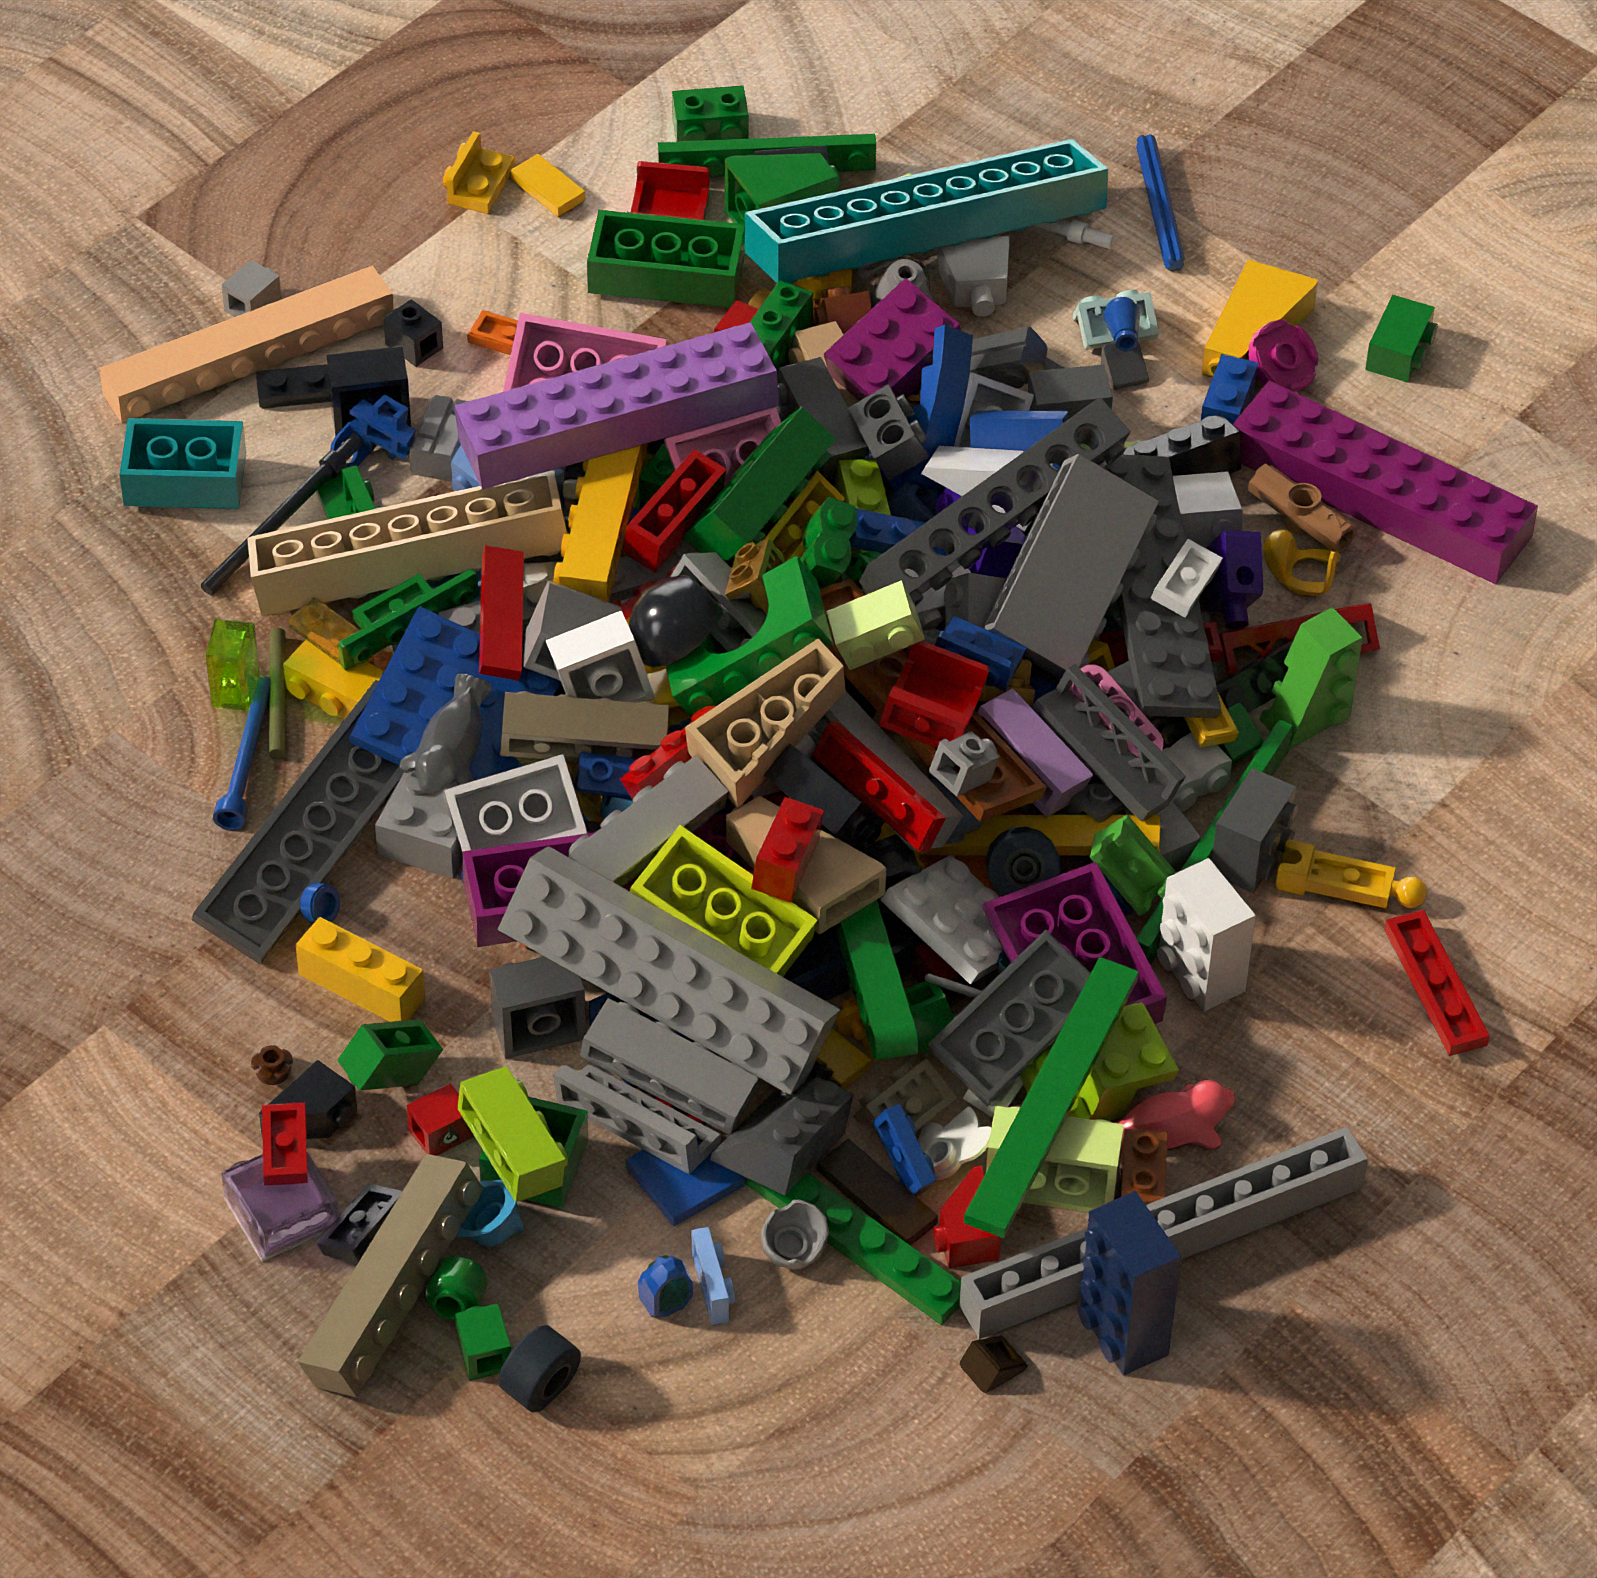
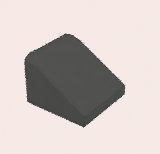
M1115 342L1103 345L1101 364L1105 366L1107 377L1113 390L1149 382L1139 342L1136 348L1131 351L1119 350Z

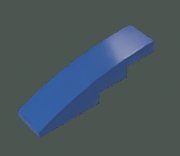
M942 325L934 329L933 365L922 368L920 405L912 407L915 414L909 417L911 422L917 419L928 438L922 444L929 458L907 470L906 481L932 491L939 490L941 484L921 473L939 446L954 447L963 413L971 364L973 335L948 325Z

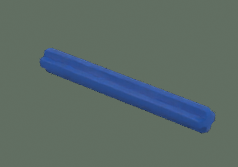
M1152 134L1147 136L1140 135L1137 138L1136 148L1164 265L1170 271L1173 269L1180 270L1184 267L1183 261L1185 256L1157 141Z

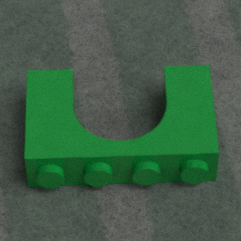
M797 556L762 575L769 610L763 626L752 639L733 651L718 654L715 640L709 634L702 644L688 655L666 665L672 697L690 717L704 707L718 706L819 638L826 647L833 644L818 582Z

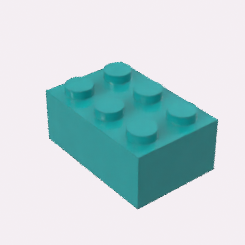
M128 418L119 473L123 505L239 509L246 459L243 421Z

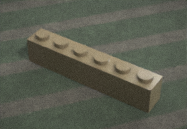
M425 1154L297 1361L316 1388L358 1397L382 1355L393 1341L396 1332L410 1309L415 1305L430 1276L435 1272L438 1262L443 1257L452 1240L457 1236L461 1225L472 1207L477 1203L484 1189L467 1162Z

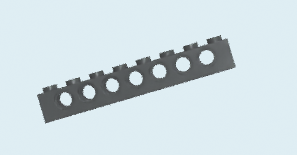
M1100 397L869 563L859 583L868 593H872L902 580L916 607L923 600V593L930 588H933L935 591L941 589L952 579V572L960 566L964 570L968 569L980 559L982 550L989 545L993 548L1000 546L1011 535L1012 532L1010 530L1018 524L1025 527L1037 517L1039 509L1042 507L1059 472L1051 467V463L1061 467L1064 460L1080 454L1097 465L1104 461L1107 464H1111L1125 452L1126 448L1123 445L1131 431ZM1079 443L1086 444L1091 450L1082 448ZM1021 484L1030 486L1034 492L1025 490ZM992 505L1003 508L1006 513L996 511ZM962 526L974 529L977 534L966 532ZM933 548H941L948 555H940ZM904 569L915 571L919 577L909 576Z

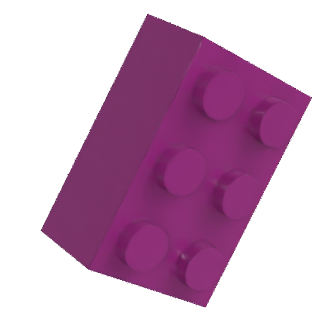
M905 278L824 353L826 366L832 378L858 401L888 384L897 397L904 394L907 398L921 385L922 368L933 365L934 329L942 325H948L961 330L960 324Z

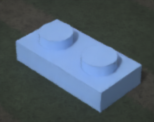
M709 1227L691 1230L692 1257L711 1325L729 1322V1304L735 1303V1294L731 1278L723 1279L720 1269L725 1268L721 1243H713Z

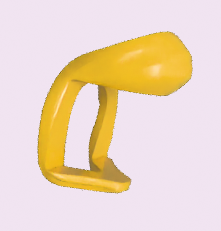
M1288 530L1273 531L1266 538L1263 546L1268 568L1274 577L1287 589L1300 595L1317 596L1325 594L1331 588L1336 564L1341 559L1339 551L1333 552L1324 549L1298 550L1295 538ZM1308 559L1328 563L1326 579L1322 582L1299 580L1293 576L1292 568L1297 562Z

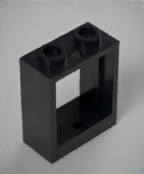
M789 743L764 774L768 780L791 799L824 810L822 825L851 847L858 849L864 846L867 848L880 836L881 827L885 821L821 766Z

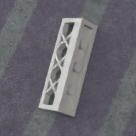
M589 1063L580 1072L563 1064L553 1074L558 1104L588 1110V1120L687 1174H690L721 1143V1136L718 1132ZM697 1138L702 1140L699 1145L697 1144Z

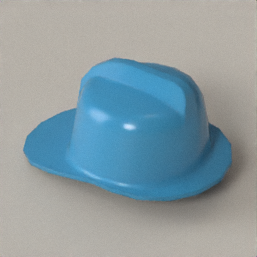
M502 1180L479 1181L484 1189L455 1238H468L482 1247H494L506 1241L511 1235L522 1233L524 1223L520 1218L521 1214L517 1203H515Z

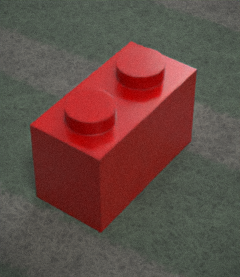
M784 797L756 857L751 889L791 903L819 842L824 810Z

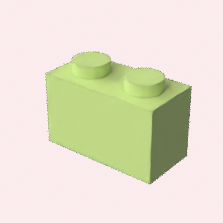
M902 580L826 611L835 644L849 670L925 640L916 607Z

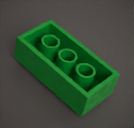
M598 209L587 258L588 293L730 308L737 299L745 258V224Z
M800 407L768 433L682 537L699 553L716 552L724 562L730 560L734 563L737 551L748 543L754 542L758 544L765 536V533L762 531L769 523L771 525L774 524L786 511L787 507L784 504L791 497L795 498L809 483L807 477L813 470L815 472L818 471L831 457L827 449L836 438L805 408Z

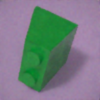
M821 153L730 156L725 158V213L733 223L745 224V212L837 192V188L840 186V176L837 169L833 165L830 166Z

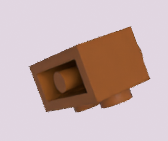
M850 286L820 290L821 297L813 299L814 324L812 327L836 321L842 333H846L871 310L869 291L850 293Z

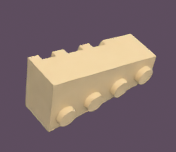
M819 638L686 726L688 753L692 758L696 755L728 789V798L738 809L766 779L764 774L789 743L795 747L845 693L844 666Z

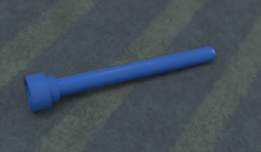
M261 676L256 682L228 792L216 802L214 809V823L225 830H239L245 824L248 808L243 795L269 699L271 680L267 676Z

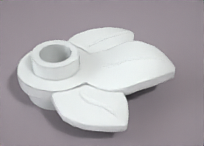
M970 1106L965 1108L944 1128L940 1124L927 1122L919 1135L918 1143L923 1153L928 1154L933 1162L936 1180H943L952 1176L963 1163L980 1156L988 1147L991 1127H980L979 1119Z

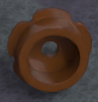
M269 1045L263 1047L260 1053L254 1054L251 1060V1067L253 1070H256V1076L262 1083L277 1085L288 1078L293 1058L288 1050H281L278 1046Z

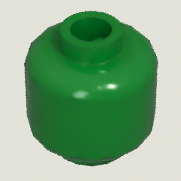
M464 1256L442 1258L438 1262L435 1272L430 1276L425 1290L427 1304L441 1318L456 1320L455 1313L466 1311L473 1306H480L487 1287L486 1273L479 1264Z

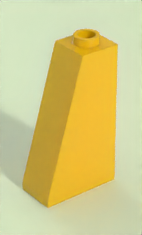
M1248 259L1204 347L1202 374L1210 377L1214 376L1221 354L1249 360V344L1252 336L1268 322L1282 319L1289 321L1287 323L1294 327L1299 325L1315 307L1318 279Z

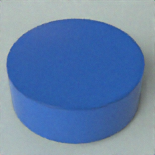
M318 882L310 884L304 890L300 901L303 918L313 924L319 917L332 922L340 908L339 893L330 884Z

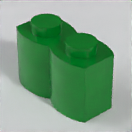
M828 497L807 522L803 531L805 552L801 555L800 560L816 578L819 589L834 584L847 569L851 560L849 539L857 526L855 505L832 497Z

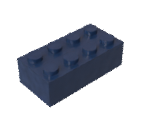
M1133 1191L1089 1211L1088 1228L1085 1232V1256L1082 1258L1084 1268L1083 1278L1080 1282L1081 1298L1080 1305L1077 1307V1312L1083 1326L1087 1330L1092 1329L1099 1339L1104 1357L1109 1363L1114 1362L1123 1376L1169 1355L1181 1264V1255L1136 1191Z

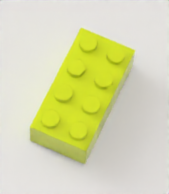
M681 825L678 826L630 888L631 893L781 977L786 974L812 940L817 924L816 918L793 902L790 903L751 889L753 880L751 873Z

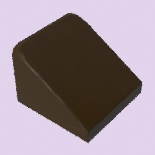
M1002 1335L972 1341L960 1360V1367L983 1393L994 1390L1025 1371L1028 1367L1023 1358Z

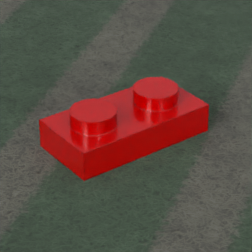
M305 1102L262 1105L264 1186L308 1183Z

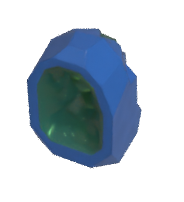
M664 1255L657 1257L655 1261L651 1262L638 1280L639 1299L651 1317H667L684 1309L693 1297V1281L683 1261L674 1256Z

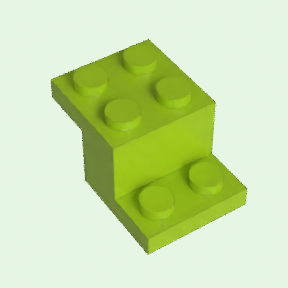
M1143 1002L1124 1006L1068 1116L1090 1120L1104 1119L1107 1121L1122 1118L1137 1089L1171 1081L1176 1078L1179 1069ZM1050 1050L1044 1051L1019 1075L1027 1093Z

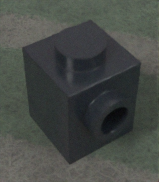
M412 299L399 308L393 309L383 318L385 344L388 347L402 346L404 358L415 367L443 349L442 322Z

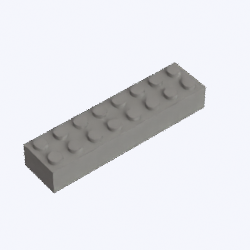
M549 846L530 857L497 929L649 1016L668 1024L672 1029L789 1095L806 1082L840 1012L839 1008Z

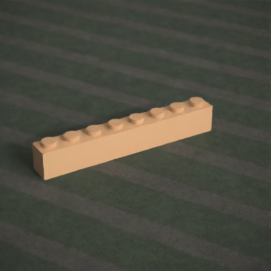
M373 265L103 366L99 368L103 395L121 423H124L128 418L141 417L147 413L255 373V371H261L368 329L383 325V318L394 309L393 294Z

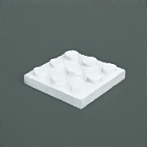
M952 855L925 868L921 873L912 875L888 888L885 895L881 898V901L969 984L998 969L997 959L1004 950L982 908V904L999 898V896L992 889L985 887L970 873L969 868L963 862L956 860Z

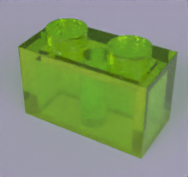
M215 619L205 655L211 705L216 708L249 711L256 682L260 677L255 624L238 620Z

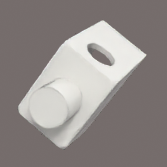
M1009 236L976 238L963 241L962 244L957 246L946 245L939 247L938 271L954 306L958 308L972 307L975 315L985 317L993 313L994 305H1002L1006 302Z

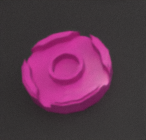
M1282 319L1268 322L1253 334L1249 344V360L1258 362L1257 378L1262 385L1265 386L1268 381H1271L1298 393L1312 383L1316 376L1314 373L1315 366L1318 365V353L1315 344L1307 332L1298 325L1294 327L1287 323L1289 321Z

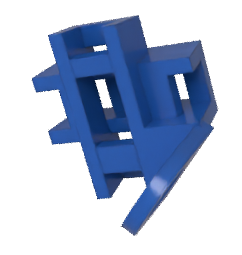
M384 394L374 405L363 399L350 410V414L356 418L352 422H348L336 435L330 450L335 451L355 433L361 437L364 444L353 454L352 460L347 463L348 467L356 465L358 467L377 445L389 451L388 458L393 460L397 456L405 461L410 454L416 430L407 425L408 408ZM388 407L396 411V413L394 414L388 410Z

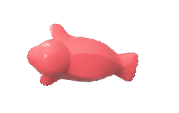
M1214 1080L1199 1081L1196 1084L1185 1085L1181 1091L1160 1093L1139 1102L1116 1123L1124 1124V1129L1168 1132L1167 1150L1187 1144L1216 1150L1220 1147L1222 1140L1214 1130V1127L1234 1106L1235 1094L1231 1089L1222 1086Z

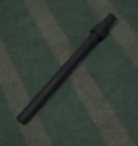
M353 433L335 451L330 450L319 461L320 466L249 537L277 531L330 477H337L342 472V469L347 467L346 461L364 444L361 437ZM247 539L201 583V588L205 593L212 595L249 559Z

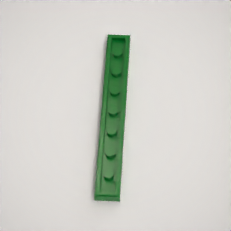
M1282 720L1277 721L1180 871L1209 858L1212 860L1216 822L1252 768L1270 776L1274 775L1289 752L1292 724ZM1163 899L1136 938L1150 965L1156 958L1157 949L1159 948L1160 924L1162 923L1164 906Z
M1099 957L964 1214L965 1224L1005 1238L1138 981L1139 971Z

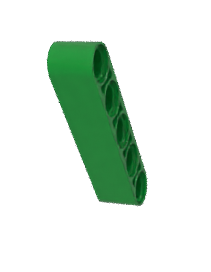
M875 900L834 925V929L874 1061L917 1054L918 1039L878 902Z

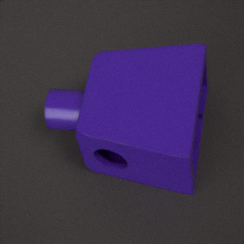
M1224 530L1205 547L1222 557V561L1212 581L1201 594L1205 610L1211 613H1224L1226 628L1241 629L1249 625L1247 608L1262 596L1264 590L1261 532Z

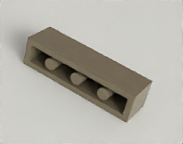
M527 691L517 693L505 692L500 756L549 759L563 754L565 761L578 762L580 752L638 759L652 754L661 746V740L667 736L669 705L656 704L651 701L636 703L616 701L611 698L586 699L575 698L571 695H536Z

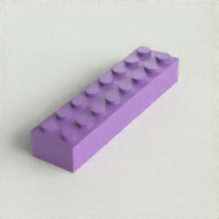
M750 322L454 405L459 441L481 489L484 490L779 406L777 370Z

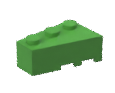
M1333 607L1300 625L1284 661L1289 667L1283 682H1275L1271 692L1276 698L1271 709L1263 710L1259 718L1270 732L1277 721L1279 722L1280 720L1293 725L1289 749L1333 725L1342 724L1351 716L1363 637Z

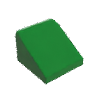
M1240 703L1227 709L1239 732L1236 740L1218 744L1223 752L1232 760V763L1257 750L1264 743L1249 714Z

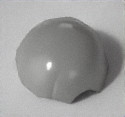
M795 1199L785 1207L773 1210L767 1217L761 1231L763 1252L775 1265L793 1270L805 1268L816 1262L822 1255L829 1237L827 1218L814 1204Z

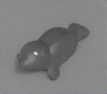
M457 674L455 677L454 698L432 716L423 732L417 750L401 759V770L405 773L415 771L419 787L422 791L434 794L456 781L458 786L474 781L469 768L478 749L482 733L479 706L492 690V685L486 680L474 678L468 674Z

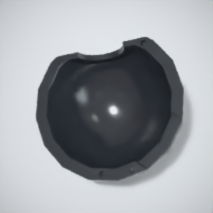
M679 575L662 578L646 588L634 604L629 622V629L643 664L650 667L665 666L688 655L701 645L715 629L719 619L723 616V609L690 576Z

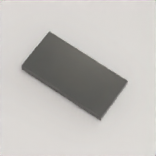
M1045 930L928 1044L927 1048L988 1107L1057 1039L1091 972Z

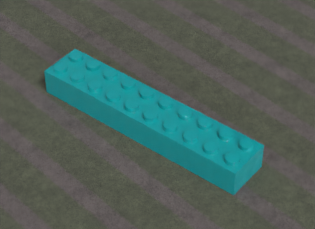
M1069 139L745 212V253L776 283L781 280L793 284L799 279L812 276L823 277L831 272L847 268L858 269L863 267L864 264L877 261H893L899 256L912 253H927L930 249L946 245L957 246L962 244L963 241L976 238H991L998 233L1006 231H1022L1027 229L1028 226L1041 223H1056L1060 219L1076 215L1087 216L1093 211L1107 208L1108 168L1075 140Z

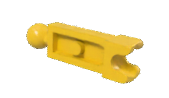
M1287 840L1285 842V853L1283 861L1279 865L1276 879L1278 890L1304 895L1305 891L1381 908H1387L1389 896L1396 897L1397 901L1406 908H1417L1427 898V887L1421 879L1412 876L1395 881L1396 867L1314 850L1315 845L1294 840Z

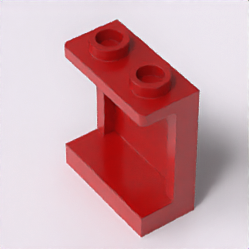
M639 161L637 163V182L631 212L628 213L705 220L710 196V169L708 167Z
M925 641L911 645L907 660L896 685L890 691L878 726L938 748L940 741L944 739L950 742L964 735L982 694L990 667Z

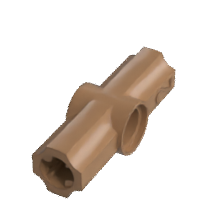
M1266 463L1256 470L1255 475L1249 481L1248 491L1283 515L1285 527L1289 531L1296 534H1309L1331 551H1339V554L1349 547L1351 541L1356 536L1357 526L1322 502L1321 492L1316 486L1308 483H1296L1272 465L1268 466Z

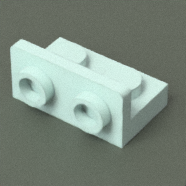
M1126 290L1118 293L1113 298L1102 299V296L1095 295L1082 299L1077 304L1072 316L1074 322H1079L1085 350L1101 348L1105 344L1114 342L1104 321L1103 314L1107 304L1117 297L1130 298L1140 308L1138 341L1157 339L1159 329L1150 292L1138 293V290Z

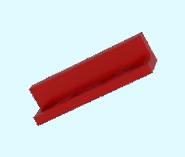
M1371 603L1335 609L1349 624L1364 621L1368 643L1361 645L1360 654L1380 650ZM1322 612L1218 633L1223 649L1227 676L1237 671L1233 648L1247 646L1259 654L1256 658L1257 660L1268 654L1276 639L1284 638L1289 642L1294 639L1293 635L1297 634L1302 623ZM1267 641L1263 649L1255 645V643Z

